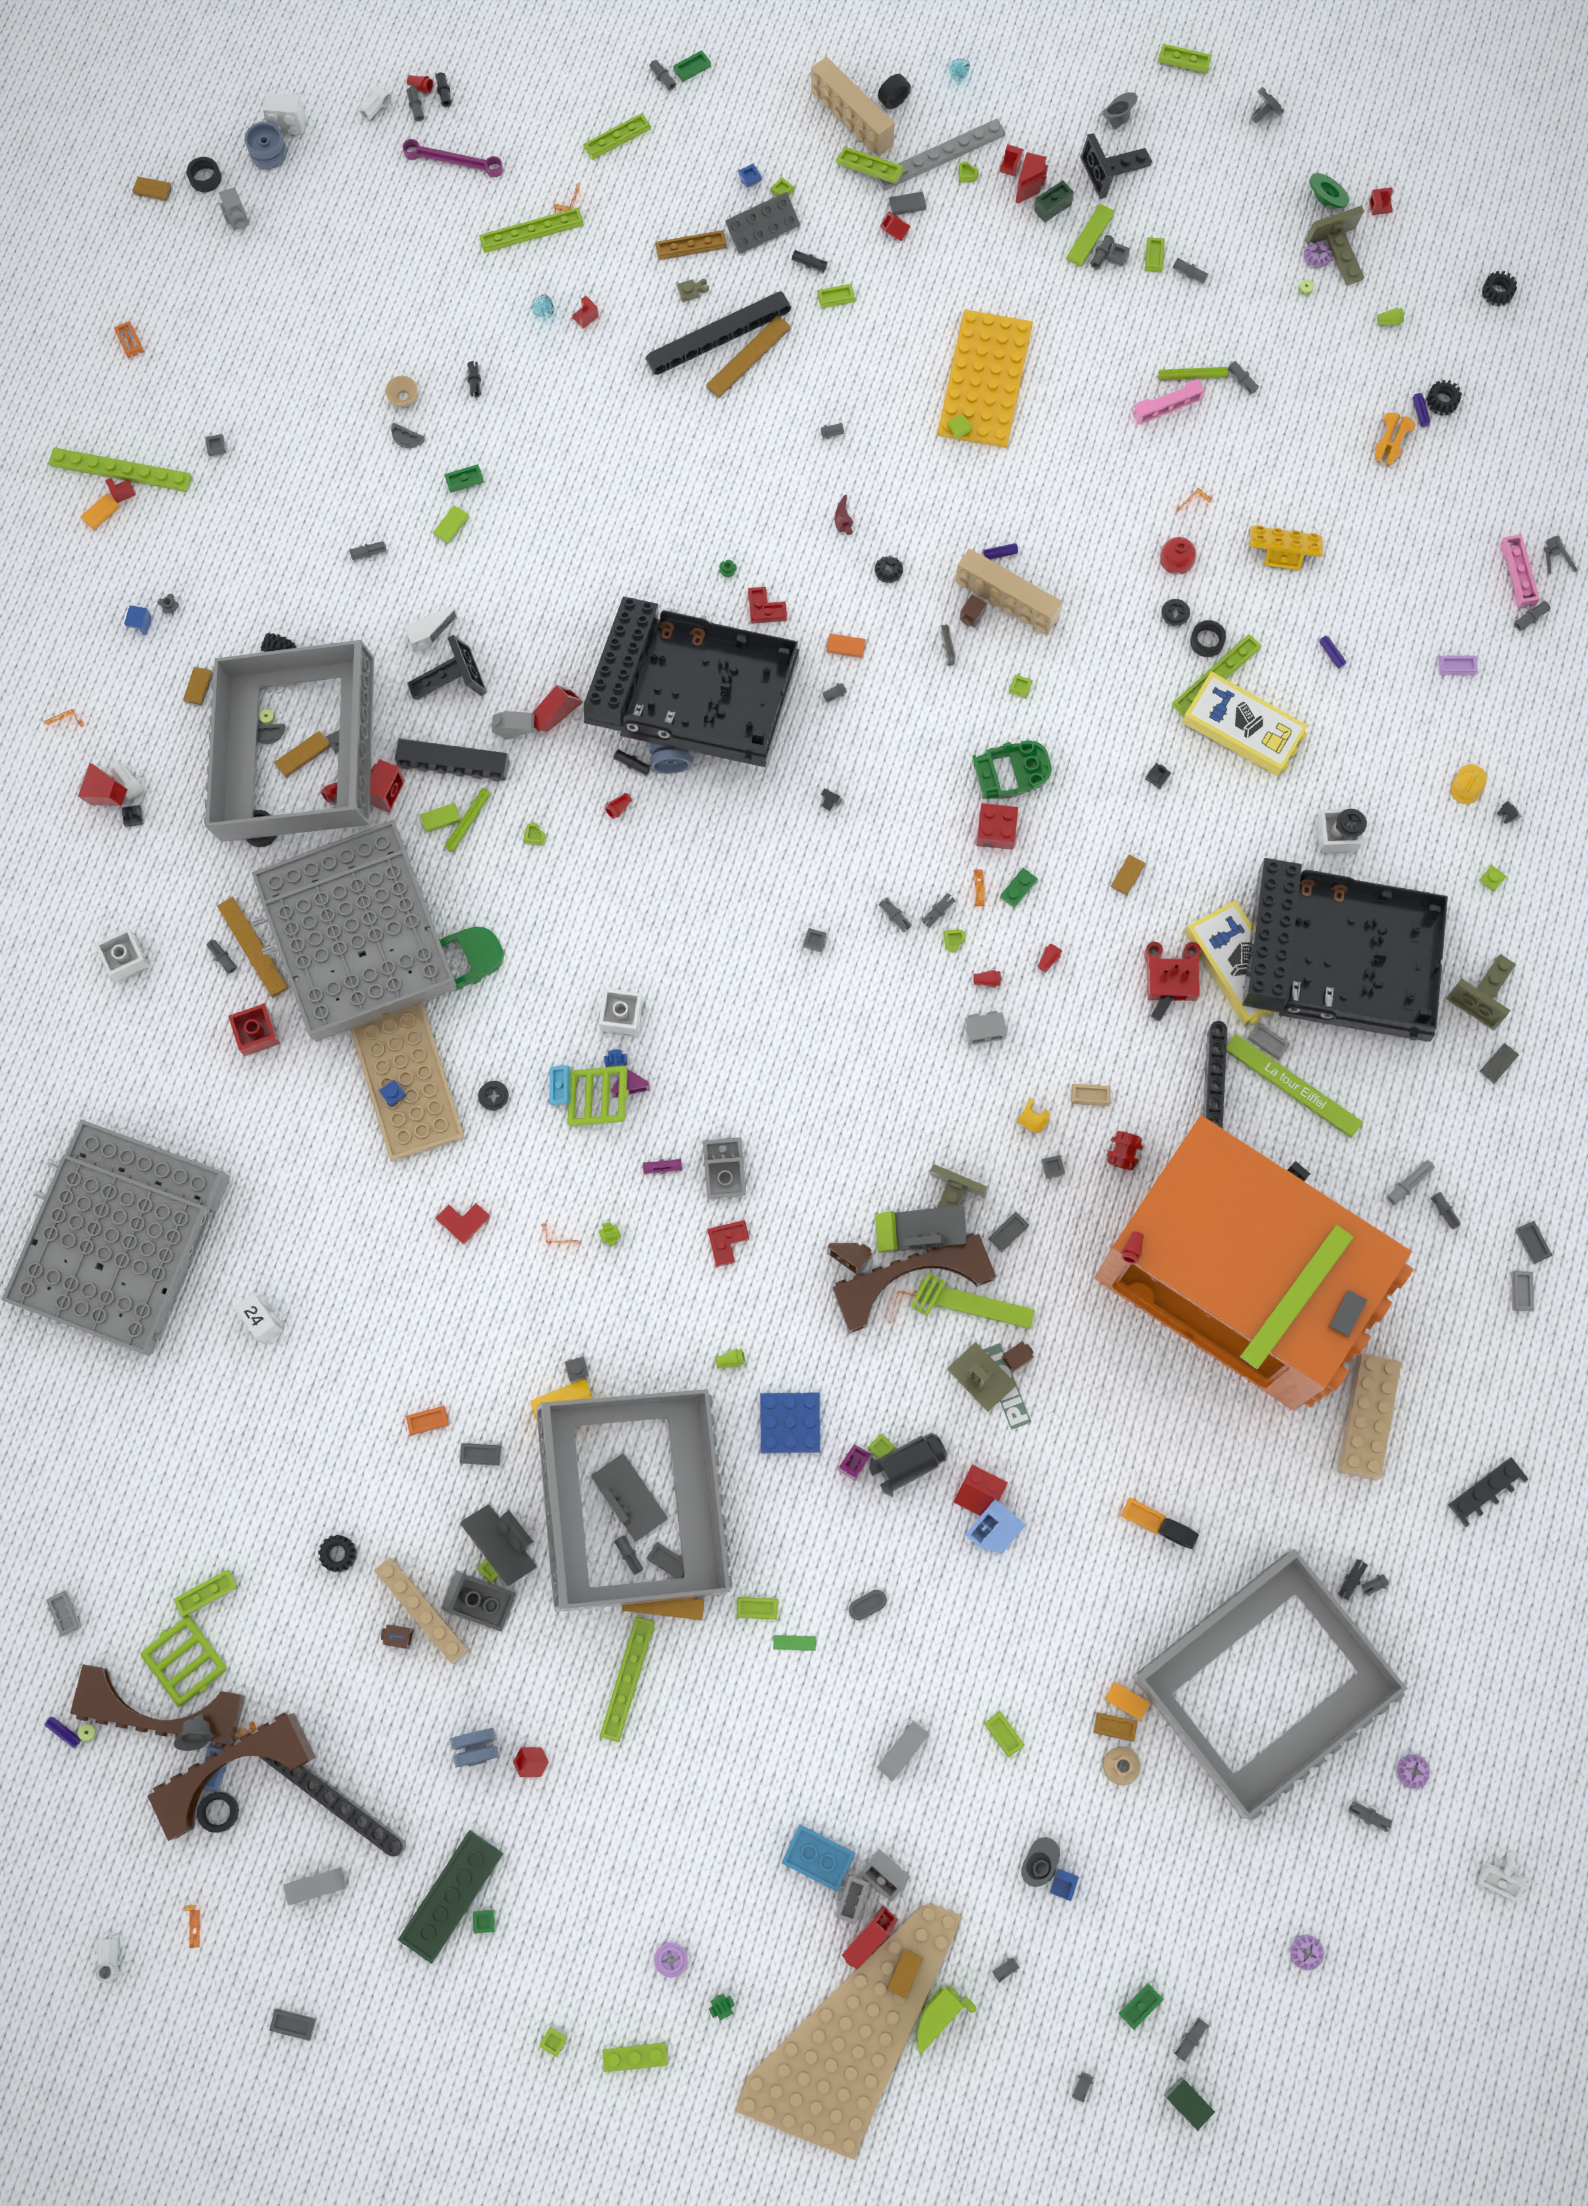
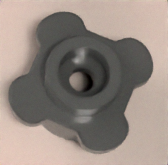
M168 594L167 597L158 600V605L163 608L162 611L165 614L173 613L179 607V603L174 600L173 594Z

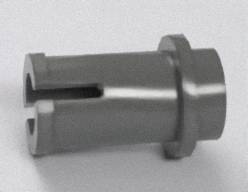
M842 422L829 426L825 424L824 427H821L822 438L829 439L830 436L844 434Z
M836 683L835 687L822 692L827 703L839 696L843 697L847 693L843 683Z
M1377 1574L1376 1578L1361 1585L1368 1597L1382 1588L1387 1589L1386 1586L1389 1585V1582L1384 1574Z
M1013 1957L1010 1959L1006 1958L1007 1961L992 1971L999 1983L1013 1972L1017 1973V1970L1020 1968Z
M1082 2071L1081 2075L1077 2076L1079 2080L1072 2097L1084 2102L1090 2085L1094 2083L1092 2081L1094 2077Z

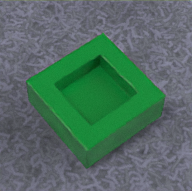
M495 1910L473 1911L474 1934L496 1931Z

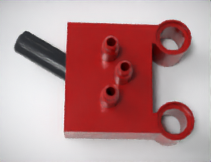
M1155 941L1147 945L1144 959L1147 961L1148 1000H1159L1151 1014L1154 1020H1162L1172 1001L1198 1000L1200 996L1199 955L1201 953V947L1198 943H1187L1182 951V959H1160L1163 953V946ZM1149 950L1157 951L1158 955L1150 954ZM1187 950H1193L1196 955H1189Z

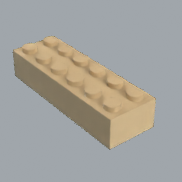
M827 56L811 67L812 94L818 97L823 105L829 108L835 117L845 124L848 130L856 134L858 140L863 141L870 152H874L879 157L894 145L895 123Z
M970 548L958 563L956 582L959 586L968 588L976 596L983 597L990 604L1001 607L1007 614L1018 617L1023 623L1034 626L1037 631L1046 634L1050 633L1060 617L1063 601Z
M1361 1353L1357 1356L1337 1472L1373 1481L1382 1478L1401 1361Z

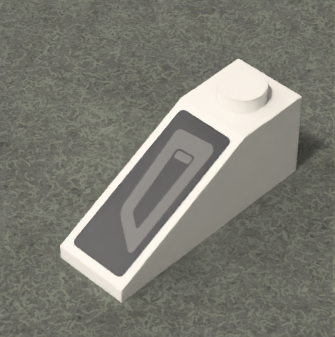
M454 605L404 625L414 652L425 650L428 646L432 645L458 617Z

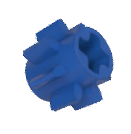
M620 1049L608 1051V1056H604L605 1067L628 1065L626 1053L622 1054Z

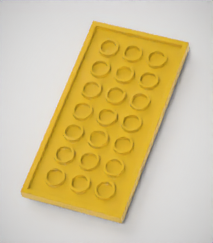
M964 309L937 436L956 439L948 427V422L964 414L972 426V431L957 438L958 440L1007 448L1033 321Z

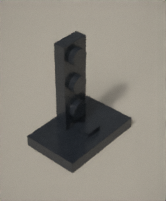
M1094 133L1087 135L1080 156L1100 199L1107 197L1115 175L1149 167L1152 164L1146 148L1106 158Z
M455 635L448 637L447 639L454 657L407 682L412 698L418 700L461 676L467 687L481 696L486 694L487 690L470 646Z

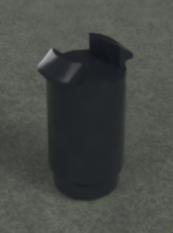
M929 1433L911 1440L876 1460L872 1457L869 1470L872 1476L880 1472L886 1480L880 1484L882 1493L893 1497V1492L938 1468L939 1464L946 1461L947 1451L938 1435Z

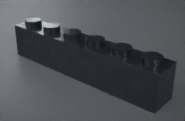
M398 738L394 758L397 766L402 769L416 768L423 772L431 770L439 774L453 773L459 777L468 775L475 779L489 778L496 782L500 780L506 781L510 761L508 753Z

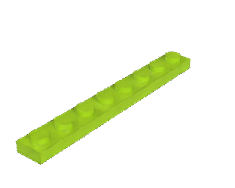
M53 447L48 462L51 467L129 480L130 482L183 492L188 491L192 477L187 472Z

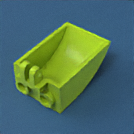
M943 1984L926 2002L920 2013L916 2030L919 2055L926 2050L964 2007L970 2013L976 2012L975 2004L966 1995L959 2000L960 1995L951 1985L946 1987Z

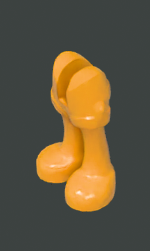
M1390 412L1384 415L1383 423L1387 427L1382 440L1378 441L1375 447L1376 461L1381 462L1385 453L1388 454L1386 461L1388 465H1392L1401 454L1400 445L1404 435L1415 430L1416 424L1412 419L1406 416L1402 417L1398 432L1393 442H1390L1394 429L1399 422L1400 414Z

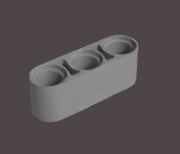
M913 1720L877 1766V1769L893 1781L922 1745L929 1733Z
M341 1867L283 1884L287 1905H292L346 1889V1884Z

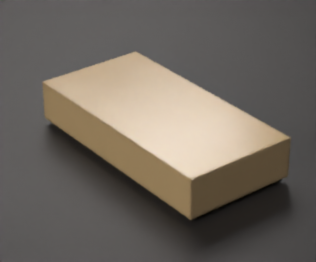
M1072 1083L1071 1104L1109 1106L1111 1086Z

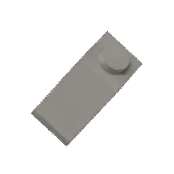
M514 711L494 714L491 732L505 739L533 732L535 714Z

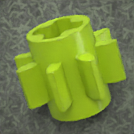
M611 1221L603 1223V1229L598 1230L602 1243L608 1242L609 1247L618 1244L617 1239L621 1238L617 1224L612 1225Z

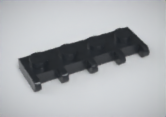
M1510 1457L1450 1502L1448 1506L1462 1524L1467 1527L1470 1525L1466 1519L1467 1516L1475 1511L1481 1517L1484 1513L1480 1507L1488 1500H1491L1495 1505L1498 1504L1499 1500L1495 1496L1504 1488L1510 1493L1515 1491L1511 1483L1519 1477L1523 1482H1527L1529 1479L1514 1459Z

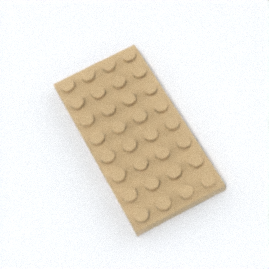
M423 1002L392 1014L385 1012L383 1013L384 1017L351 1029L391 1162L465 1138ZM395 1080L406 1094V1097L390 1107L379 1090Z

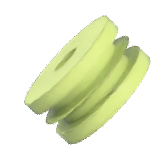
M1308 279L1302 280L1298 288L1299 293L1304 296L1310 295L1314 284Z
M263 709L259 713V719L262 724L271 725L275 721V716L271 710Z
M84 1724L78 1730V1736L83 1742L92 1741L96 1735L94 1727L90 1724Z

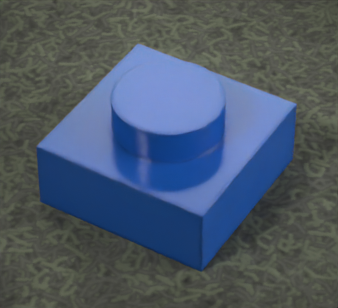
M754 163L738 170V175L746 188L762 181V176Z
M395 1080L379 1090L390 1107L406 1097V1094Z

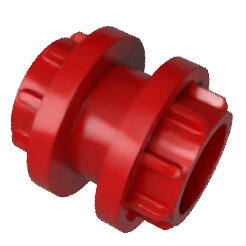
M1117 1131L1115 1137L1112 1136L1110 1142L1115 1143L1113 1151L1107 1150L1106 1153L1109 1156L1108 1163L1112 1166L1131 1171L1135 1165H1139L1140 1160L1135 1158L1137 1150L1143 1151L1144 1146L1141 1145L1142 1138L1128 1132Z

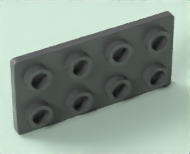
M787 192L725 220L739 254L800 226Z
M963 1205L895 1212L898 1250L893 1252L963 1245L967 1243L965 1206Z
M624 1454L619 1455L591 1475L600 1492L634 1541H638L668 1519Z
M488 1504L460 1522V1525L507 1586L512 1585L537 1567L526 1553L527 1548L534 1541L510 1510L499 1518Z

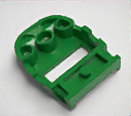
M1021 741L1016 744L1008 742L1004 743L1003 746L986 750V754L976 757V754L972 755V763L981 789L982 799L1012 798L1043 786L1052 772L1046 748L1036 741ZM1009 756L1018 788L1001 791L993 759Z
M471 927L448 935L440 940L442 948L458 940L473 971L454 979L457 985L455 990L480 982V979L486 975H491L497 971L503 963V949L496 935L487 928Z

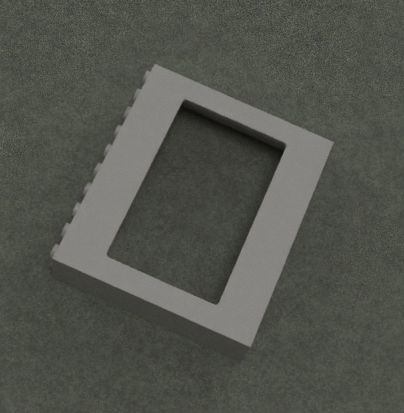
M362 640L215 658L214 666L212 667L214 679L211 684L213 697L210 701L212 715L209 718L211 732H209L210 749H208L209 766H207L208 783H206L207 800H205L206 817H204V825L221 842L369 825L375 657ZM341 678L337 808L254 817L260 689Z
M708 1389L543 1402L536 1408L554 1612L718 1596L730 1592V1588H732V1577L728 1575L730 1558L729 1555H726L728 1538L727 1535H724L723 1529L726 1525V1519L721 1511V1506H723L724 1502L723 1495L719 1492V1486H721V1476L717 1474L719 1456L715 1454L717 1437L716 1434H713L712 1428L715 1425V1418L710 1410L713 1400ZM666 1418L669 1427L684 1577L680 1579L590 1587L574 1427Z
M1295 1549L1283 1554L1132 1676L1242 1819L1255 1820L1263 1813L1261 1811L1262 1808L1267 1805L1270 1807L1279 1800L1277 1798L1279 1794L1283 1792L1286 1794L1293 1789V1783L1296 1780L1305 1779L1310 1774L1309 1770L1312 1767L1322 1765L1326 1761L1325 1756L1330 1753L1333 1755L1342 1748L1340 1745L1342 1742L1355 1738L1358 1735L1356 1732L1358 1729L1368 1727L1373 1722L1372 1718L1374 1716L1385 1713L1389 1709L1388 1705L1401 1700L1405 1696L1403 1692L1408 1689ZM1297 1595L1355 1667L1357 1674L1238 1772L1232 1773L1172 1694L1290 1597Z

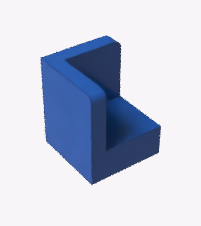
M129 605L124 624L126 627L139 629L142 635H147L152 616L147 608Z
M1057 1868L1050 1893L1071 1901L1079 1877Z

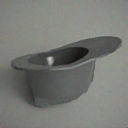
M1133 92L1121 94L1103 110L1102 115L1108 119L1113 129H1117L1130 120L1131 109L1136 104L1138 96Z
M199 1714L194 1719L185 1721L180 1734L174 1740V1747L182 1751H193L203 1748L214 1737L213 1733H211L209 1722L203 1720L202 1714Z
M1042 1837L1034 1841L1023 1862L1021 1875L1023 1880L1030 1886L1041 1887L1051 1881L1055 1875L1060 1858V1849L1052 1838Z

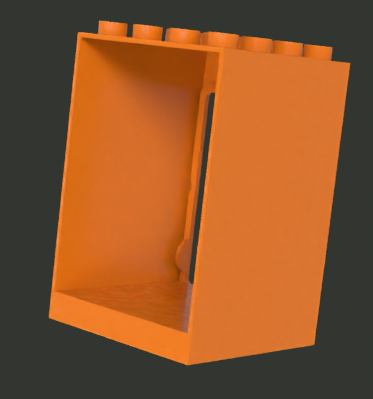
M1200 1115L1112 1246L1094 1279L1294 1411L1302 1404L1311 1408L1316 1401L1320 1402L1324 1395L1327 1397L1332 1390L1336 1391L1349 1372L1343 1365L1345 1362L1349 1363L1354 1355L1358 1356L1371 1337L1365 1332L1366 1329L1370 1330L1376 1321L1379 1323L1392 1305V1301L1387 1299V1296H1392L1397 1288L1401 1289L1413 1272L1414 1268L1406 1264L1413 1251ZM1338 1225L1354 1238L1258 1369L1254 1368L1240 1357L1333 1228ZM1133 1231L1144 1235L1141 1259L1136 1264L1127 1263L1121 1258V1251ZM1350 1290L1367 1299V1302L1349 1337H1346L1329 1328V1325L1346 1292Z

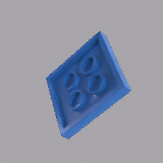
M820 1392L760 1393L761 1454L820 1453Z

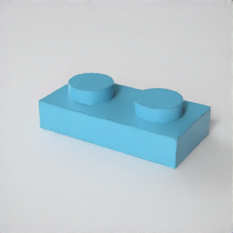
M568 1065L550 1067L549 1104L552 1106L570 1104V1066Z

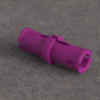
M681 1158L643 1162L644 1175L682 1171Z

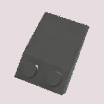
M456 1570L441 1609L450 1614L502 1632L517 1593Z

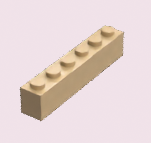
M387 1558L374 1570L451 1664H456L470 1651L393 1558Z

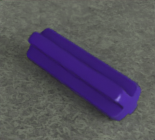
M1416 393L1412 399L1420 426H1429L1431 421L1423 394Z
M1017 543L984 549L983 556L988 559L1017 554L1018 546Z
M1327 635L1322 637L1319 643L1336 667L1340 669L1345 666L1347 661L1330 637Z
M49 1717L45 1722V1727L72 1748H76L80 1744L81 1739L56 1718Z

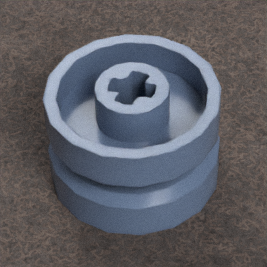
M259 122L248 128L244 141L252 163L261 169H273L281 165L287 156V149L280 129L270 122Z
M649 742L650 754L652 755L650 763L653 771L663 774H675L686 771L691 767L689 751Z
M494 1728L449 1738L452 1750L465 1749V1752L458 1753L453 1757L455 1768L466 1765L470 1767L500 1757L498 1746L484 1747L485 1743L496 1739Z

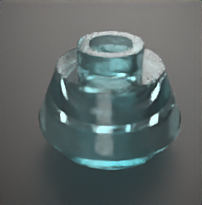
M953 59L948 67L950 70L949 74L956 82L963 81L969 71L970 63L968 59Z
M541 294L534 300L532 310L538 317L551 318L554 314V305L548 295Z

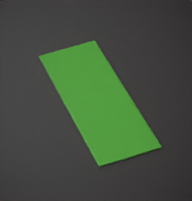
M774 1635L773 1650L816 1651V1636Z

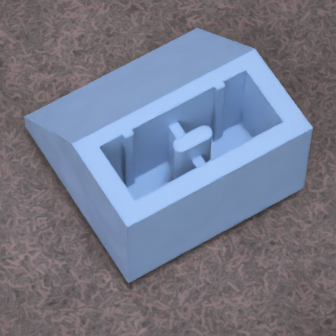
M994 1499L965 1535L982 1549L1003 1553L1024 1529L1026 1524L999 1501Z

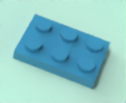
M799 1824L781 1863L838 1892L855 1852Z

